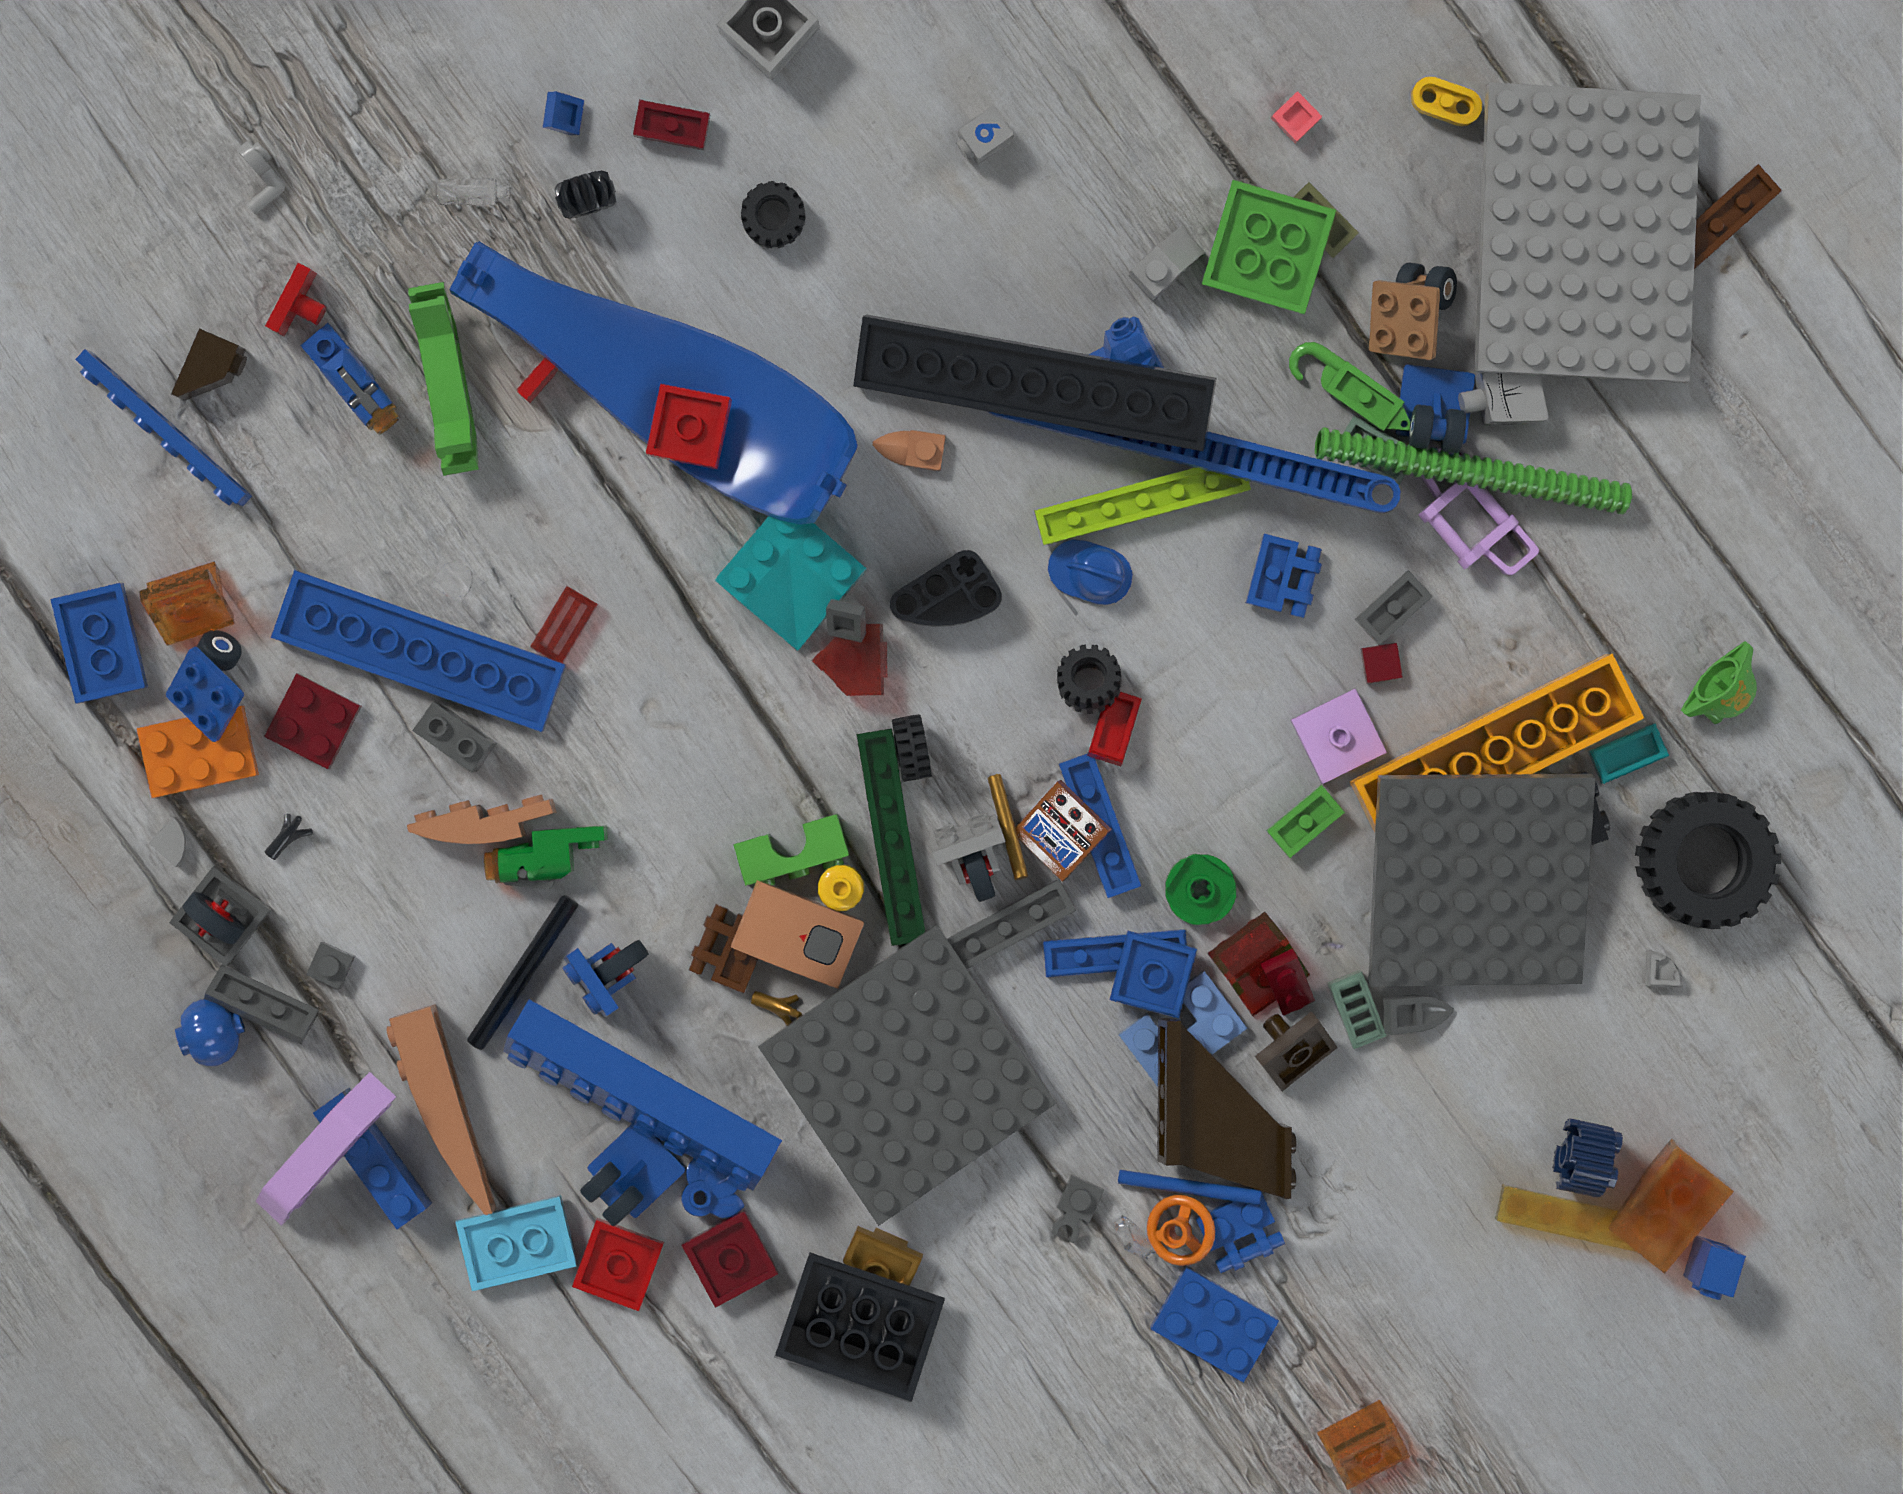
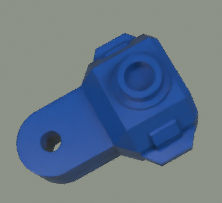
M1134 316L1116 320L1110 329L1105 331L1103 347L1088 354L1164 368L1162 360L1139 318Z

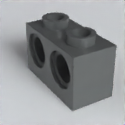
M436 701L431 703L412 730L470 772H477L497 744L495 740L442 703Z

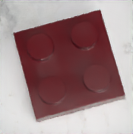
M296 673L264 737L326 769H330L362 705Z
M746 1210L682 1243L688 1259L715 1308L779 1273Z

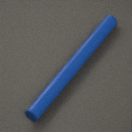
M1120 1170L1118 1176V1184L1256 1205H1260L1262 1191L1127 1170Z

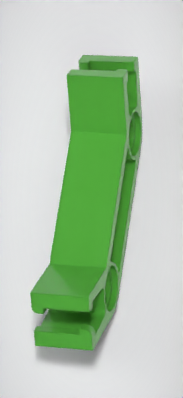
M444 282L408 288V295L411 300L409 312L419 342L434 423L435 451L437 457L441 459L443 476L479 470L477 435L456 322Z

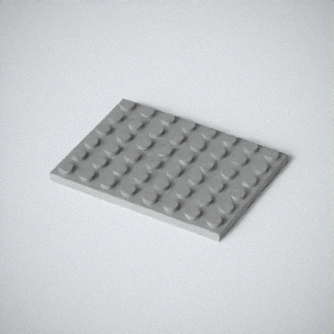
M1494 82L1486 84L1475 372L1671 383L1690 382L1701 95Z

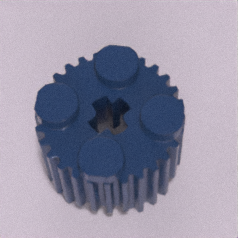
M1571 1118L1567 1119L1563 1127L1564 1131H1568L1567 1137L1563 1141L1562 1146L1557 1145L1554 1151L1555 1156L1552 1169L1553 1172L1559 1173L1560 1180L1556 1181V1189L1597 1198L1601 1197L1605 1193L1606 1188L1614 1189L1618 1180V1168L1613 1166L1615 1154H1618L1622 1147V1133L1615 1132L1614 1128Z

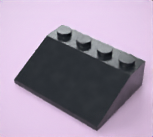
M809 1252L774 1358L910 1403L913 1400L945 1298Z

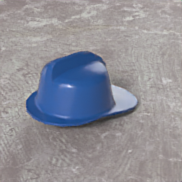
M1073 539L1063 542L1054 549L1048 564L1050 579L1058 590L1095 604L1109 605L1118 602L1127 594L1132 584V570L1129 562L1122 554L1108 547L1085 540Z

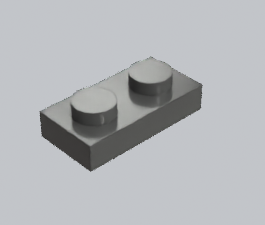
M1407 570L1359 614L1355 620L1378 645H1381L1433 596Z

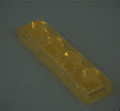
M1502 1184L1495 1220L1637 1252L1644 1217L1639 1214Z

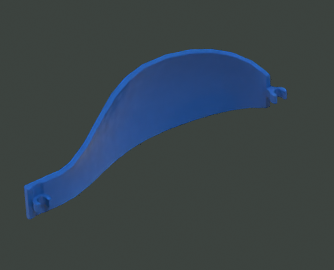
M480 241L474 243L466 260H463L457 271L458 274L449 289L450 293L517 334L646 444H648L660 384L727 396L732 399L718 469L669 460L680 469L721 494L755 511L781 521L799 525L815 523L833 495L839 498L842 496L847 484L841 480L858 448L854 430L842 414L828 401L795 376L758 354L722 337L676 320L546 279L525 269Z

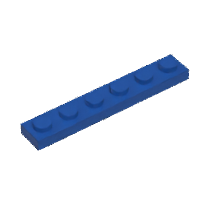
M84 349L75 359L83 366L80 373L95 386L101 382L110 391L106 396L122 410L127 406L137 415L133 419L137 425L149 434L154 430L161 436L163 441L160 445L175 458L181 454L190 463L186 468L200 481L203 482L206 478L217 487L213 491L214 494L224 503L230 506L234 502L237 505L244 506L249 501L252 495L96 354Z

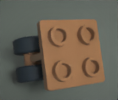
M1408 262L1400 268L1396 282L1383 280L1373 282L1369 350L1371 352L1426 360L1436 357L1439 310L1448 309L1452 305L1457 292V277L1452 268L1435 266L1429 271L1428 275H1424V265Z

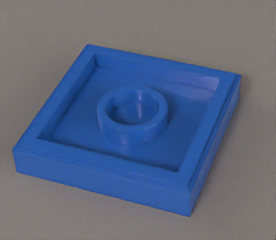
M1127 930L1109 1000L1179 1018L1197 948Z

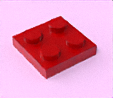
M660 384L646 455L718 469L732 399L727 396Z
M597 1218L572 1287L639 1311L665 1242L619 1225L612 1226L608 1221Z

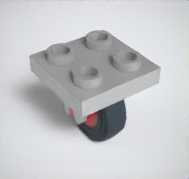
M988 813L973 816L967 820V825L955 828L954 825L939 828L934 831L935 836L928 838L936 865L951 861L959 885L971 883L979 902L996 896L990 876L1000 871L992 846L1005 842L996 815L988 816ZM985 849L987 854L985 856H982L981 850ZM962 857L964 862L962 864H960L958 858Z

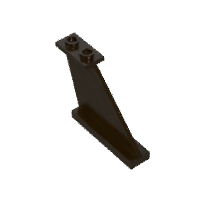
M1158 1018L1157 1161L1166 1166L1183 1165L1283 1199H1291V1189L1296 1187V1172L1292 1168V1154L1296 1152L1297 1145L1292 1127L1278 1123L1181 1024L1180 1020Z

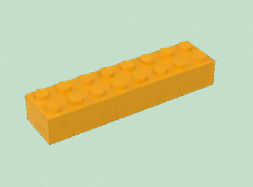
M1613 653L1604 654L1349 782L1375 833L1378 775L1533 774L1644 719V716Z

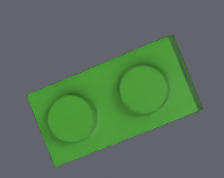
M1320 785L1266 831L1287 857L1291 858L1345 812L1327 790Z

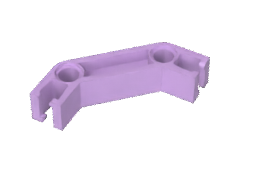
M369 1072L329 1112L267 1182L255 1202L282 1226L289 1219L290 1214L306 1202L315 1187L364 1132L392 1105L391 1103L395 1100L396 1096Z

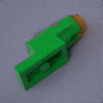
M607 825L532 831L533 845L529 846V842L509 848H493V852H485L484 854L486 880H495L496 884L504 883L510 886L551 889L557 879H562L574 871L573 843H578V849L600 848L599 841L608 840Z

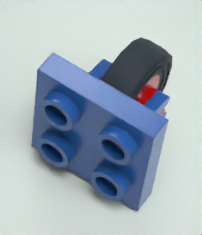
M640 940L634 941L622 950L619 947L615 948L613 943H610L587 960L579 948L563 958L567 965L562 969L573 985L580 982L587 994L582 998L594 1015L600 1012L603 1017H606L619 1008L611 995L636 979L632 973L635 971L633 966L646 958L649 953ZM600 959L603 961L602 964L592 969V964ZM615 979L617 983H615L608 989L604 987L606 984Z

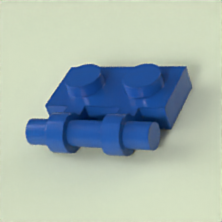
M1263 534L1245 603L1281 612L1284 599L1294 601L1291 615L1304 618L1307 606L1311 605L1314 595L1311 594L1315 575L1319 574L1322 563H1319L1322 549L1308 546L1305 559L1296 557L1299 542ZM1292 568L1302 570L1297 590L1287 588Z
M1262 1192L1260 1205L1229 1201L1209 1210L1215 1225V1239L1210 1252L1224 1246L1227 1253L1226 1256L1215 1261L1220 1273H1224L1232 1268L1235 1271L1245 1267V1262L1261 1255L1265 1258L1274 1254V1249L1285 1245L1280 1231L1268 1237L1265 1235L1263 1227L1274 1223L1275 1220ZM1198 1215L1195 1219L1204 1237V1225ZM1253 1233L1257 1242L1237 1250L1233 1241Z

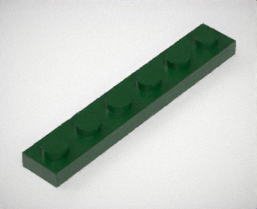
M891 728L856 735L891 946L907 944L926 931Z

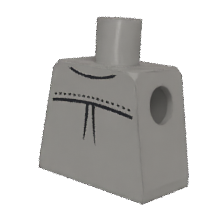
M1480 373L1475 375L1474 384L1476 390L1461 392L1458 396L1460 409L1465 411V413L1480 411L1482 422L1486 426L1538 424L1549 420L1541 378L1537 375Z

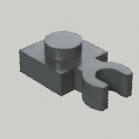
M1071 1174L1056 1206L1057 1209L1064 1211L1065 1214L1054 1221L1052 1234L1057 1235L1061 1226L1069 1225L1072 1228L1069 1242L1074 1243L1079 1236V1220L1090 1223L1104 1189Z

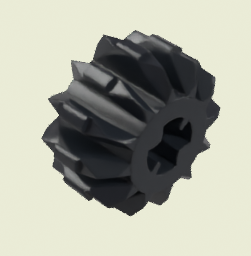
M602 170L563 180L554 188L557 206L561 210L563 217L568 219L597 213L612 207L617 202L613 181L610 179L608 172Z

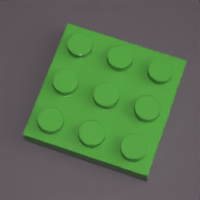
M1232 180L1202 284L1305 314L1337 210Z

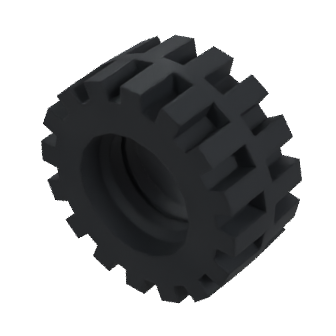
M768 181V183L756 185L757 187L753 190L751 189L742 202L741 220L746 233L755 243L766 248H782L788 243L791 244L797 236H800L805 225V208L801 197L792 187L790 188L783 182ZM771 200L783 203L789 213L785 225L774 230L762 226L758 219L760 207L765 202Z
M1086 644L1080 645V650L1078 651L1074 648L1071 649L1068 657L1063 656L1061 665L1057 669V684L1061 698L1065 699V704L1069 707L1073 705L1075 711L1081 713L1082 709H1085L1087 714H1093V709H1098L1099 712L1105 710V705H1113L1114 698H1118L1121 687V669L1114 655L1110 656L1109 650L1103 648L1102 651L1098 650V645L1092 644L1091 649H1087ZM1094 668L1103 673L1104 683L1097 689L1084 690L1075 684V675L1082 669Z
M921 715L892 719L903 782L932 777Z

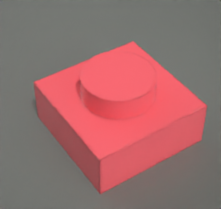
M1298 91L1271 116V119L1295 144L1322 118L1319 112Z

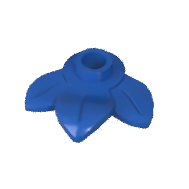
M693 1158L686 1169L688 1185L683 1190L681 1196L682 1205L686 1212L696 1217L706 1216L711 1213L719 1218H729L740 1212L745 1205L739 1196L735 1194L737 1188L727 1182L728 1177L716 1170L714 1173H709L695 1164L696 1159ZM696 1192L705 1194V1204L698 1205L694 1202L693 1197Z

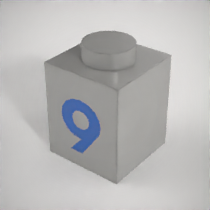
M993 105L958 129L960 140L956 144L967 160L973 158L977 165H979L1011 143L1014 134Z

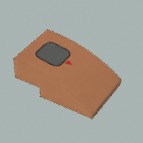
M757 880L731 947L770 964L838 989L865 922L844 912L832 910L814 900Z

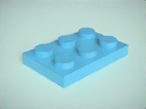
M561 1195L497 1210L488 1215L480 1214L459 1219L455 1222L472 1291L552 1273L578 1265Z

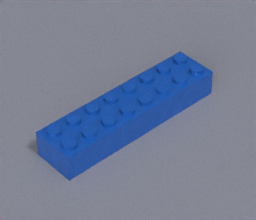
M530 999L507 1035L503 1052L508 1054L507 1059L511 1063L524 1069L528 1065L540 1072L538 1076L545 1082L553 1086H557L560 1083L571 1089L570 1094L577 1100L587 1104L589 1101L603 1107L601 1111L606 1116L616 1121H620L623 1118L634 1125V1131L646 1138H652V1136L659 1138L665 1142L664 1147L679 1156H683L685 1153L696 1159L695 1164L709 1173H714L715 1170L728 1177L727 1182L739 1190L745 1191L748 1188L753 1191L782 1142L776 1136Z

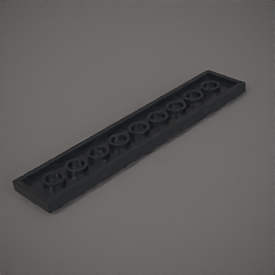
M866 314L862 317L853 387L1204 451L1217 378Z

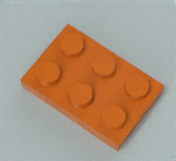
M244 706L237 707L223 735L216 742H212L187 717L136 728L151 798L259 775Z

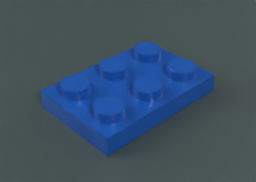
M116 583L50 599L75 704L148 688L124 583Z
M1185 1266L1150 1328L1244 1383L1279 1320L1195 1270Z

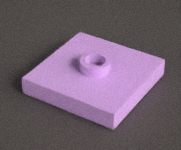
M1352 689L1290 720L1321 784L1387 753L1356 689Z

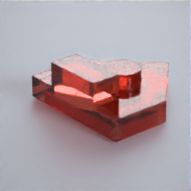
M866 624V635L862 642L835 637L812 659V662L821 671H824L846 696L884 695V678H888L887 642H883V624Z

